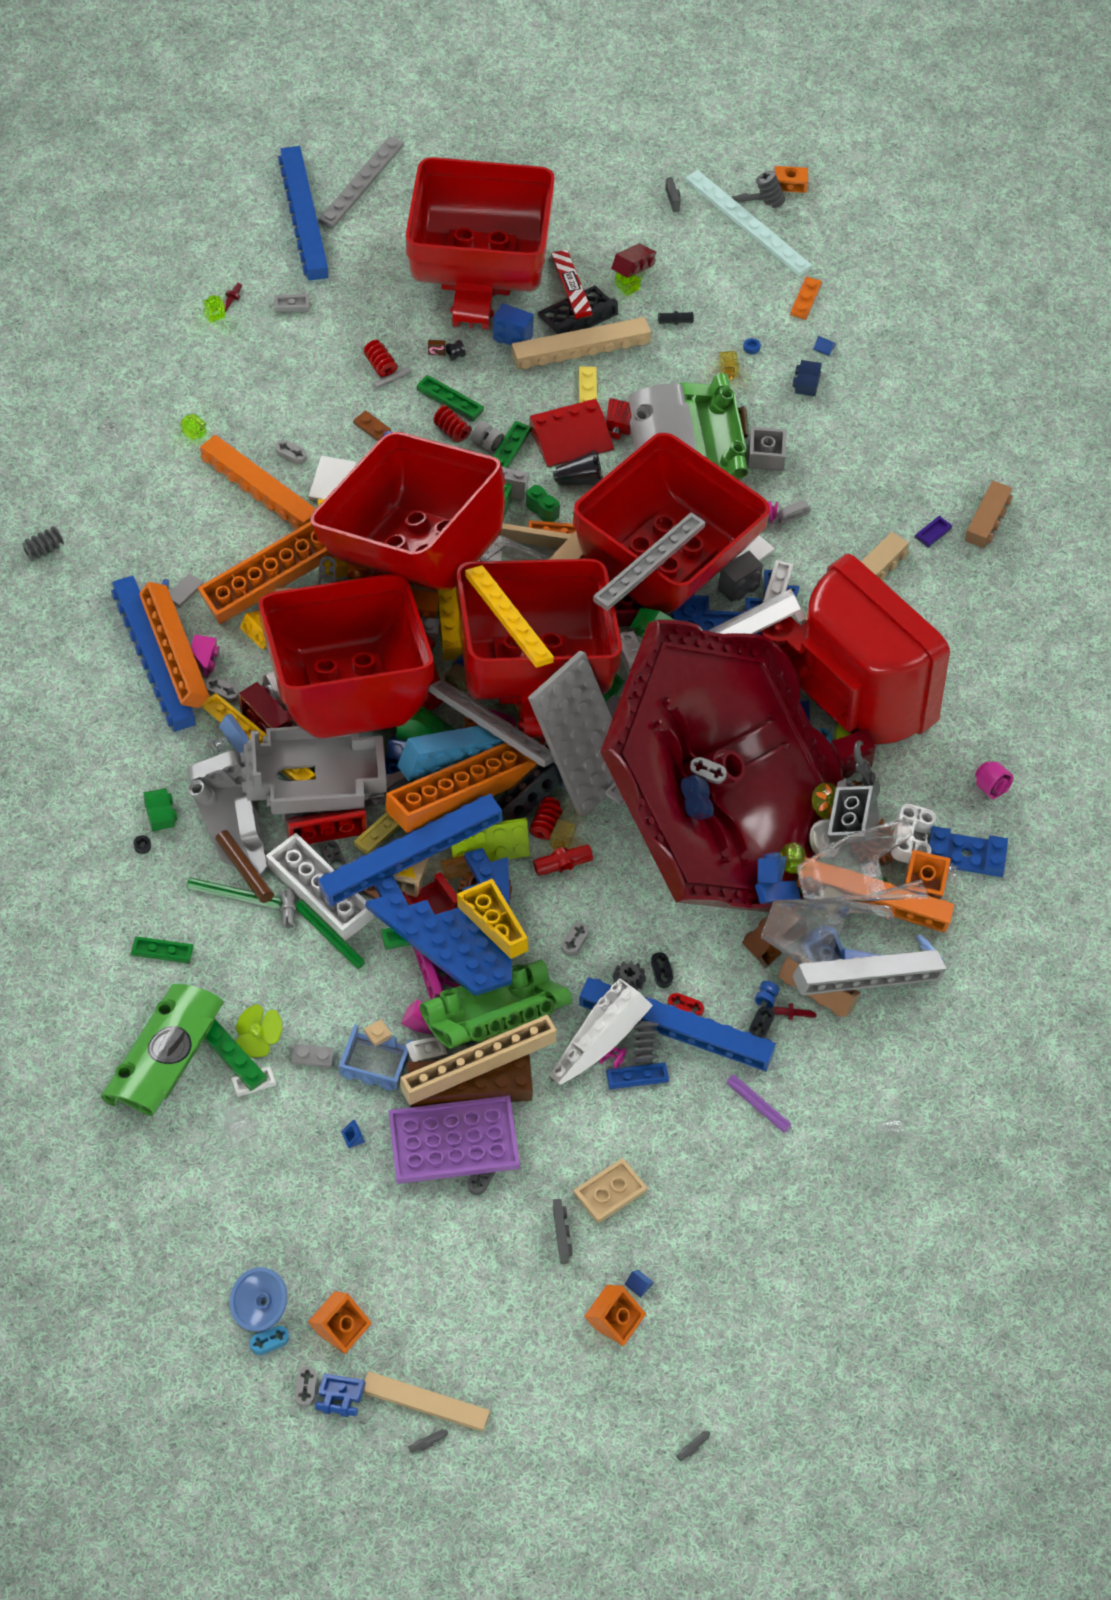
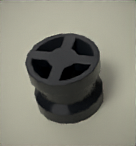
M457 340L453 344H446L447 354L452 361L456 360L459 356H466V350L461 340Z

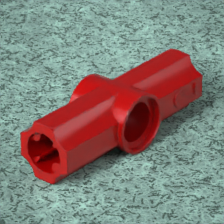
M588 844L572 849L561 847L553 851L551 855L534 859L533 866L538 877L556 871L563 873L562 871L567 869L570 871L576 865L593 861V854Z

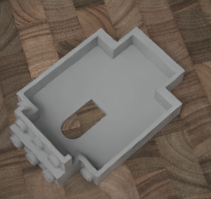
M299 726L266 728L267 736H263V743H259V732L251 731V739H247V744H244V752H240L241 764H245V767H241L242 779L246 778V782H242L243 793H247V801L267 800V807H271V814L365 809L364 794L387 792L383 736L359 737V733L318 739L305 732ZM315 767L316 779L282 781L277 777L279 771L284 769Z

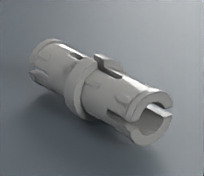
M287 889V894L286 890L282 891L283 905L281 906V912L283 913V927L290 928L291 924V928H294L296 926L295 913L297 911L294 905V891Z

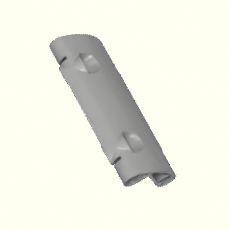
M681 384L654 385L629 395L630 426L634 452L653 435L664 432L678 437L696 450L689 404L685 403L683 386Z

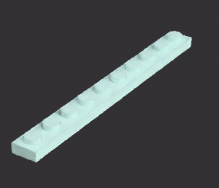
M699 170L685 178L689 185L798 276L812 269L811 263Z

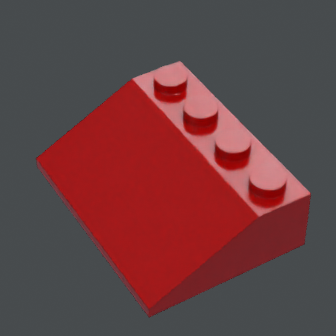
M596 398L530 416L529 426H531V433L547 467L566 463L593 450H597L598 454L614 450L602 409Z

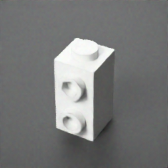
M634 631L620 634L622 642L621 659L628 674L631 671L640 646Z

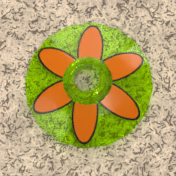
M829 783L819 784L812 793L813 808L825 820L831 818L836 787Z

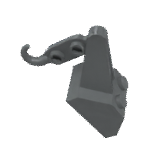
M861 740L856 741L854 745V758L856 761V771L860 773L864 785L836 787L827 834L830 842L868 841L876 836L879 822L877 796L880 793V783L876 781V775L871 770L870 762L861 755L860 746L863 745Z

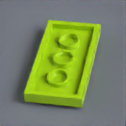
M526 818L501 821L451 846L453 867L468 865L464 859L465 853L480 848L484 849L490 862L506 857L508 859L529 857L530 850Z

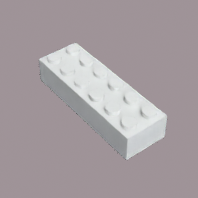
M297 833L266 855L268 868L345 941L374 919V915L365 907L366 900L359 893L330 907L319 889L318 879L324 874L335 870Z

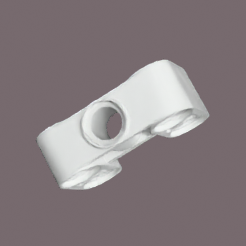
M912 804L902 806L896 816L892 833L891 855L894 859L909 863L912 850L931 853L930 845L924 841L916 840L913 834L914 831L927 833L936 820V815L932 810Z

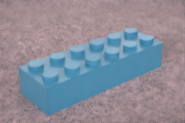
M481 726L411 737L407 739L397 766L408 782L419 780L503 744L505 741L494 736Z

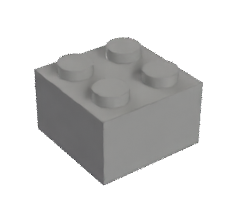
M751 427L748 468L784 471L787 429Z

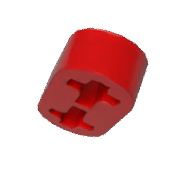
M673 993L668 997L667 1005H673V1002L679 1000L680 1003L676 1006L678 1009L692 1012L694 1007H698V1011L695 1014L700 1017L703 1016L704 1005L699 1000L680 993Z

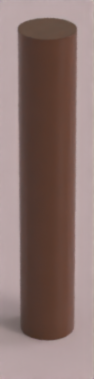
M227 830L219 832L215 837L219 846L261 903L269 902L274 896L272 890Z

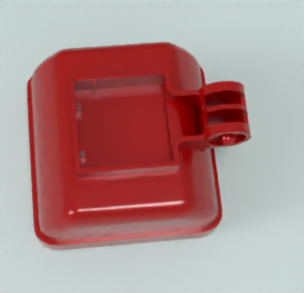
M428 157L419 163L406 228V255L409 258L411 275L416 281L441 284L442 290L455 291L454 304L450 308V313L453 315V327H460L461 322H468L469 328H473V323L482 324L483 330H489L490 320L494 316V310L492 309L494 295H510V290L533 292L539 288L546 257L554 197L555 177L550 169L541 166Z
M392 432L383 436L316 508L311 515L310 521L317 540L324 544L331 555L341 561L377 571L383 575L398 574L406 577L410 583L433 590H452L456 587L457 569L465 562L479 561L501 534L505 513L504 485L506 479L501 463L495 457L403 432Z
M664 432L653 435L576 501L573 512V526L576 529L578 542L585 559H596L602 562L607 569L610 582L690 513L706 522L705 527L627 594L646 609L658 610L668 614L680 608L755 541L767 526L770 506L761 495L681 439Z
M849 553L844 554L828 566L827 573L818 581L810 596L807 622L800 625L790 616L760 631L759 635L771 639L787 655L798 676L800 688L848 733L854 734L867 730L875 745L890 744L907 739L914 734H922L939 721L950 656V647L938 630L855 556Z
M596 559L471 561L461 564L457 569L456 596L459 609V634L467 690L470 696L475 699H499L500 704L517 705L520 721L517 724L518 729L531 738H539L540 743H545L546 739L528 699L535 690L579 651L585 652L602 695H605L610 690L615 673L620 668L622 642L615 607L613 606L606 611L593 601V596L609 583L605 565ZM483 565L554 656L553 663L537 668L533 665L466 578L465 570Z
M385 574L276 591L262 596L259 600L260 623L281 700L286 704L292 719L308 734L318 739L398 727L405 725L421 707L431 710L443 702L429 692L430 685L441 679L436 664L433 662V655L406 577L398 574Z

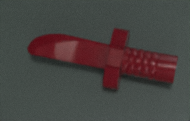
M236 283L232 291H226L225 295L228 298L222 305L224 312L228 310L234 299H240L238 293L242 288V284Z
M792 1003L788 1004V1008L777 1006L773 1008L774 1014L787 1015L788 1020H793V1016L817 1017V1014L811 1010L794 1009Z

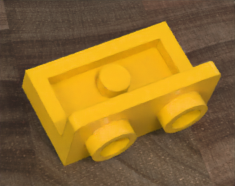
M259 611L246 613L240 629L263 650L267 645L260 623Z

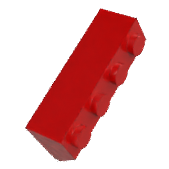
M350 809L312 813L300 817L294 816L286 819L288 838L297 833L307 844H314L327 840L359 836L366 831V812L364 809Z

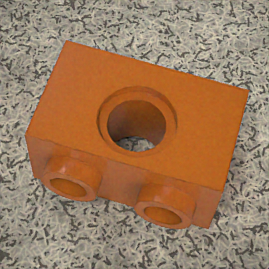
M775 166L774 172L783 192L807 193L808 168Z

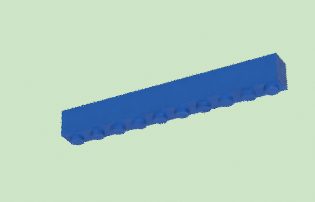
M301 147L280 148L281 155H278L279 166H283L280 167L281 176L285 177L283 179L284 189H288L286 191L287 202H291L289 203L290 214L293 213L291 220L292 225L296 226L294 228L295 238H299L297 240V248L302 251L299 253L300 261L305 264L302 265L303 274L307 275L308 281L328 278V265Z
M134 576L113 581L112 598L118 601L117 609L119 614L123 613L124 615L122 618L125 628L129 627L130 629L128 632L131 641L136 642V645H134L138 656H142L141 664L144 670H148V681L155 686L153 687L155 697L161 700L159 702L162 713L166 712L167 714L165 719L168 727L172 726L174 732L195 726V715L192 708L181 705L141 601L140 589Z
M491 793L481 796L476 801L463 805L458 810L447 813L442 818L434 822L431 821L418 830H412L406 836L394 839L391 843L378 847L373 852L360 856L355 861L344 864L331 873L324 874L318 879L319 889L331 907L375 885V881L393 876L503 821L502 810Z
M588 977L579 996V1005L592 1010L599 999L610 990L612 985L604 983L600 979ZM646 998L653 1006L640 1021L659 1023V1026L653 1027L654 1030L659 1031L658 1034L767 1072L775 1052L776 1043L767 1038L754 1036L750 1032L734 1029L730 1025L717 1023L713 1019L697 1016L693 1012L680 1010L676 1006L660 1003L656 999Z

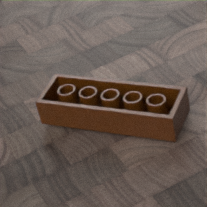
M529 1054L411 1104L410 1108L509 1095L511 1102L532 1101L533 1086ZM439 1060L408 1062V1074Z

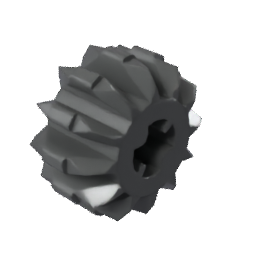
M632 960L629 964L623 961L621 966L617 965L612 975L613 984L621 978L636 990H642L646 982L644 968H640L639 963L634 965Z

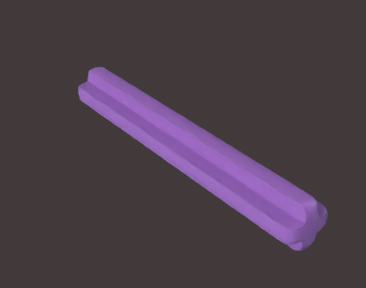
M731 1075L728 1078L727 1084L782 1132H787L791 1128V1123L736 1075Z

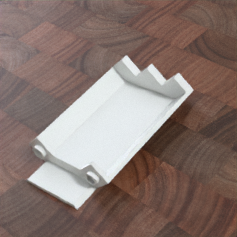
M789 589L708 631L721 634H756L794 614L799 622L806 618L792 589Z

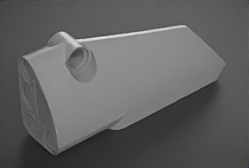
M228 751L189 766L190 785L188 792L198 806L221 861L235 867L215 840L219 832L227 830L258 873L262 875L268 868L258 804L256 800L247 801V793H243L242 782H246V778L242 779L241 767H245V764H241L240 753Z

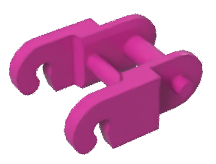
M615 1046L599 1060V1063L603 1064V1060L606 1061V1059L614 1057L617 1058L614 1062V1068L617 1069L624 1062L627 1049L625 1047L619 1049Z

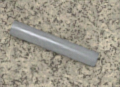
M406 367L374 382L373 386L375 389L410 374L411 369Z

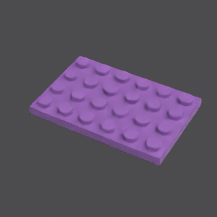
M510 1095L388 1110L397 1184L520 1169Z

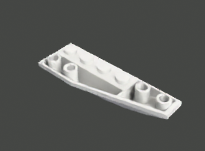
M619 978L611 986L610 990L599 999L549 1076L562 1085L582 1073L611 1051L653 1005L639 991Z

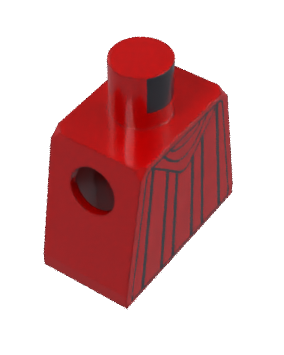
M609 398L606 424L608 430L611 431L610 436L617 440L620 439L621 434H631L629 402Z

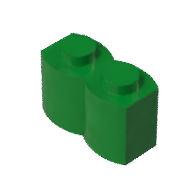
M535 484L526 491L525 504L527 508L533 513L538 514L542 521L554 522L559 518L560 503L553 496L547 495L544 488Z
M166 788L143 792L151 830L157 831L175 827L174 821L178 819L176 809L171 808L173 804L172 794L168 793Z

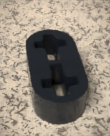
M654 953L651 957V968L655 982L661 988H668L673 983V973L669 958L665 953ZM657 959L663 961L662 967H660L659 963L656 962ZM662 973H664L665 978H667V981L661 979Z
M766 1006L759 1008L749 1027V1032L754 1036L765 1038L773 1023L774 1011ZM767 1013L768 1017H766L765 1021L763 1022L762 1015ZM760 1026L761 1033L755 1035V1031H757L758 1027Z

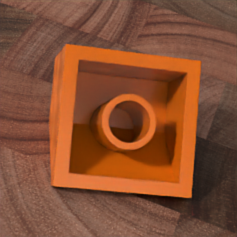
M912 850L903 888L941 899L944 894L951 858Z
M607 1284L584 1317L594 1329L624 1346L646 1313L623 1286Z
M334 1291L308 1321L319 1336L344 1354L348 1352L372 1324L348 1293Z

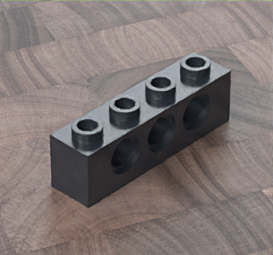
M554 762L546 767L537 764L497 801L502 810L503 821L524 818L563 782L558 767Z

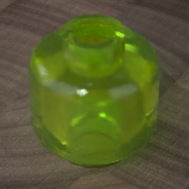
M187 414L180 423L181 432L192 440L198 437L202 439L207 433L205 429L206 421L196 414Z
M789 843L781 849L780 856H786L784 870L790 873L799 872L802 866L806 864L804 848L796 843Z

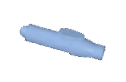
M921 934L916 937L923 951L935 950L930 942Z

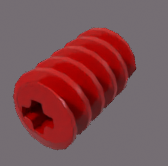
M376 339L366 344L363 350L364 355L380 377L389 376L396 372L398 365L391 354L388 353L383 343Z
M441 406L436 411L433 423L440 430H443L454 442L459 443L471 434L472 427L467 426V422L458 417L456 413H453V410L449 409L448 406Z
M546 797L541 801L530 825L529 833L532 836L544 840L552 838L557 822L563 813L558 800Z

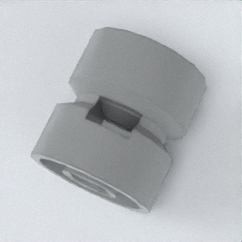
M485 421L478 423L471 435L472 441L480 446L483 445V448L490 453H494L505 438L504 433L498 429H493Z

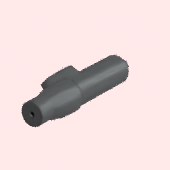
M743 193L732 196V199L737 202L763 199L761 193Z
M442 1429L409 1445L408 1448L410 1452L416 1450L423 1451L433 1446V1443L445 1438L448 1435V1431Z
M703 1431L676 1455L677 1459L682 1461L688 1456L691 1457L699 1450V1446L709 1439L710 1432Z

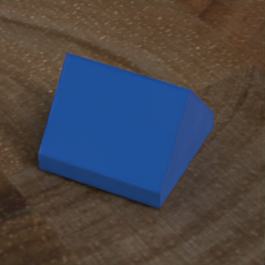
M818 336L813 350L829 356L836 343Z
M352 1120L341 1131L348 1148L365 1143L355 1120Z
M639 1270L632 1271L625 1282V1286L640 1298L654 1284L651 1279Z

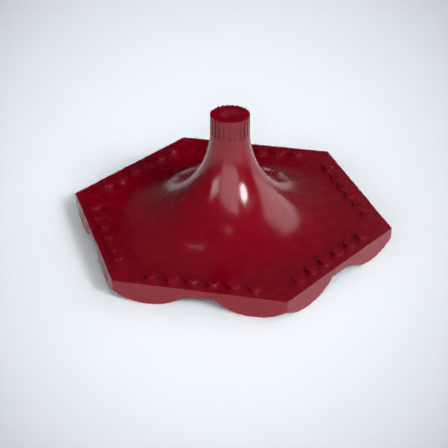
M655 620L647 625L600 753L676 903L773 913V909L782 903L760 904L755 885L759 884L758 859L764 857V854H769V852H780V856H786V864L781 882L796 881V883L804 858L817 860L818 856L810 845V831L817 821L830 819V807H833L837 783L843 780V771L838 756L825 736L811 726L799 702L800 685L796 671L787 655L771 639L748 633L721 634L705 631L699 625L687 621ZM697 757L720 764L727 772L726 779L721 784L707 781L710 789L709 799L713 804V816L704 820H697L687 814L685 809L686 797L681 789L682 779L693 776L690 765L692 760ZM702 763L694 765L696 767V771H699L700 769H704L707 771V769L702 767ZM717 770V772L710 771L714 774V778L718 779L719 776H723L720 770ZM825 784L831 787L833 794H827ZM815 792L826 793V800L817 797ZM826 801L829 808L819 812L818 807ZM804 889L800 893L801 900L786 903L797 914H800L805 910L815 892Z

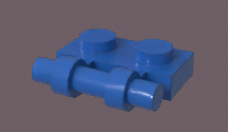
M324 1373L318 1394L320 1397H325L324 1402H316L315 1410L322 1411L324 1414L337 1413L342 1417L357 1416L358 1408L351 1407L352 1402H361L366 1382L363 1379ZM334 1399L343 1400L342 1405L333 1404Z

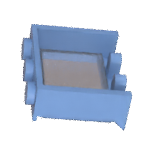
M354 1024L339 1064V1073L348 1080L355 1078L361 1080L366 1085L377 1084L388 1091L392 1089L398 1090L400 1077L403 1076L410 1055L405 1045L397 1043L395 1036L374 1047L365 1034L359 1033L358 1025Z

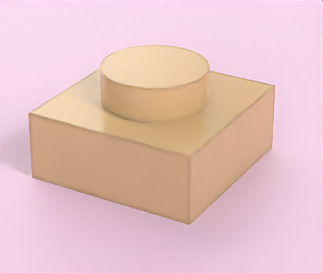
M382 1019L364 1028V1033L374 1047L392 1038L391 1032Z

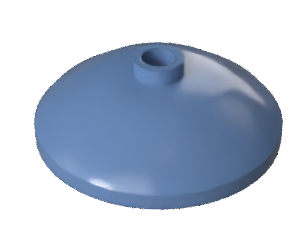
M264 1267L253 1268L243 1273L235 1282L230 1294V1310L237 1324L246 1330L254 1332L264 1331L273 1327L281 1319L287 1306L288 1293L284 1280L277 1272Z

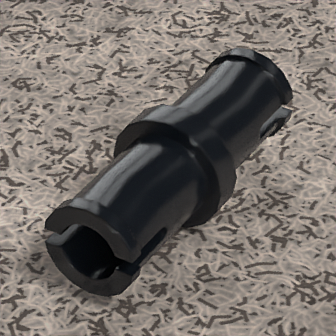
M673 311V313H658L659 324L674 323V325H678V323L694 322L693 312L678 313V311Z

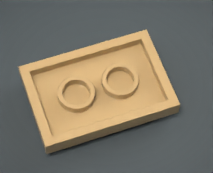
M622 1158L574 1189L573 1194L597 1224L645 1194L648 1191V1187Z

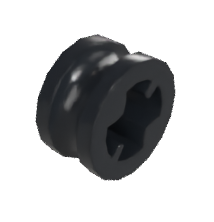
M140 835L134 839V850L137 853L146 854L151 850V840L149 837ZM141 842H145L143 847H140Z

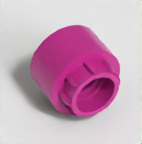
M987 761L975 773L977 787L991 799H996L1006 793L1014 780L1013 774L999 762Z

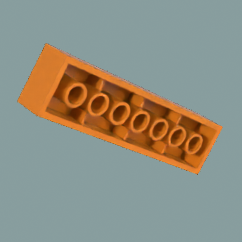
M310 521L198 587L201 598L220 625L258 603L262 596L275 592V588H283L317 568L323 557L331 556L334 558V556L330 554L323 543L317 540Z
M505 742L386 793V811L406 833H409L412 830L425 826L431 821L434 822L442 818L447 813L458 810L463 805L476 801L481 796H486L490 793L494 796L512 788L536 766V762Z

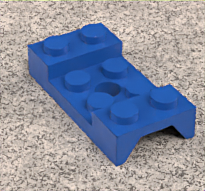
M931 827L930 854L951 858L949 869L1003 877L1008 838L989 835L988 839L953 834L949 828ZM967 850L970 851L972 855L970 857H965L962 855L961 852Z

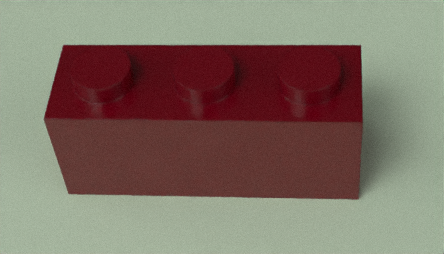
M640 243L616 253L611 269L629 278L653 267L656 261V251Z

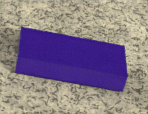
M938 516L919 531L915 538L929 548L950 531L953 525L941 516Z

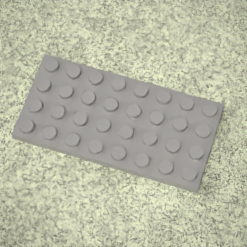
M579 651L535 690L528 699L576 812L580 817L584 818L606 797V790L615 781L600 753L612 717L585 652Z

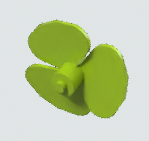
M259 1004L248 1007L240 1015L236 1024V1031L241 1035L236 1039V1043L248 1056L253 1058L267 1056L270 1052L269 1044H276L280 1040L283 1030L282 1019L278 1011L274 1009L267 1011L262 1020L264 1010Z

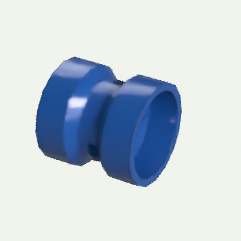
M762 981L759 987L760 992L755 996V1002L758 1005H761L762 1001L768 1002L766 1007L772 1008L775 1003L774 997L778 995L780 988L774 982Z

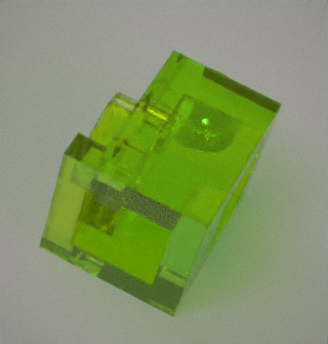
M616 273L614 284L626 296H629L641 289V278L636 275L627 278Z
M211 295L208 299L203 300V312L209 323L225 318V305L219 295ZM212 312H219L218 314L212 315Z

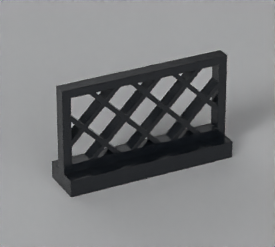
M594 285L584 290L588 301L595 302V304H590L592 309L591 316L575 319L568 298L539 311L538 315L557 334L591 328L618 315V301L615 298L610 299ZM595 292L597 296H588V294ZM562 306L569 307L568 310L559 309ZM554 313V317L546 316L545 314ZM557 315H566V318L557 317Z

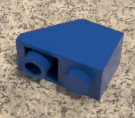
M392 735L388 742L385 762L386 775L401 771L397 765L407 740L396 738L395 735Z
M769 852V854H764V857L759 858L758 883L781 882L786 864V856H780V852Z

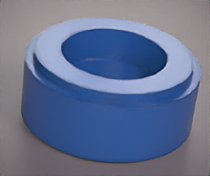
M749 338L744 341L743 349L746 353L756 354L760 351L761 344L757 339Z

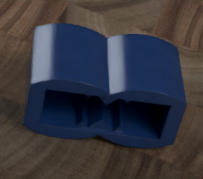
M801 360L800 365L797 364L795 375L798 376L794 377L792 387L795 388V393L816 396L822 363Z
M696 775L682 779L681 789L686 797L685 809L687 814L697 820L712 817L713 804L709 799L710 789L707 781Z

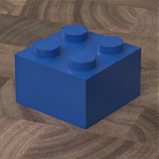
M502 303L493 316V339L498 343H505L511 346L512 343L531 340L533 337L534 314Z

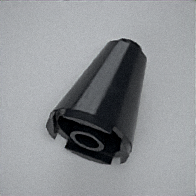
M597 450L590 451L557 466L556 471H553L555 482H559V485L595 486L603 479Z

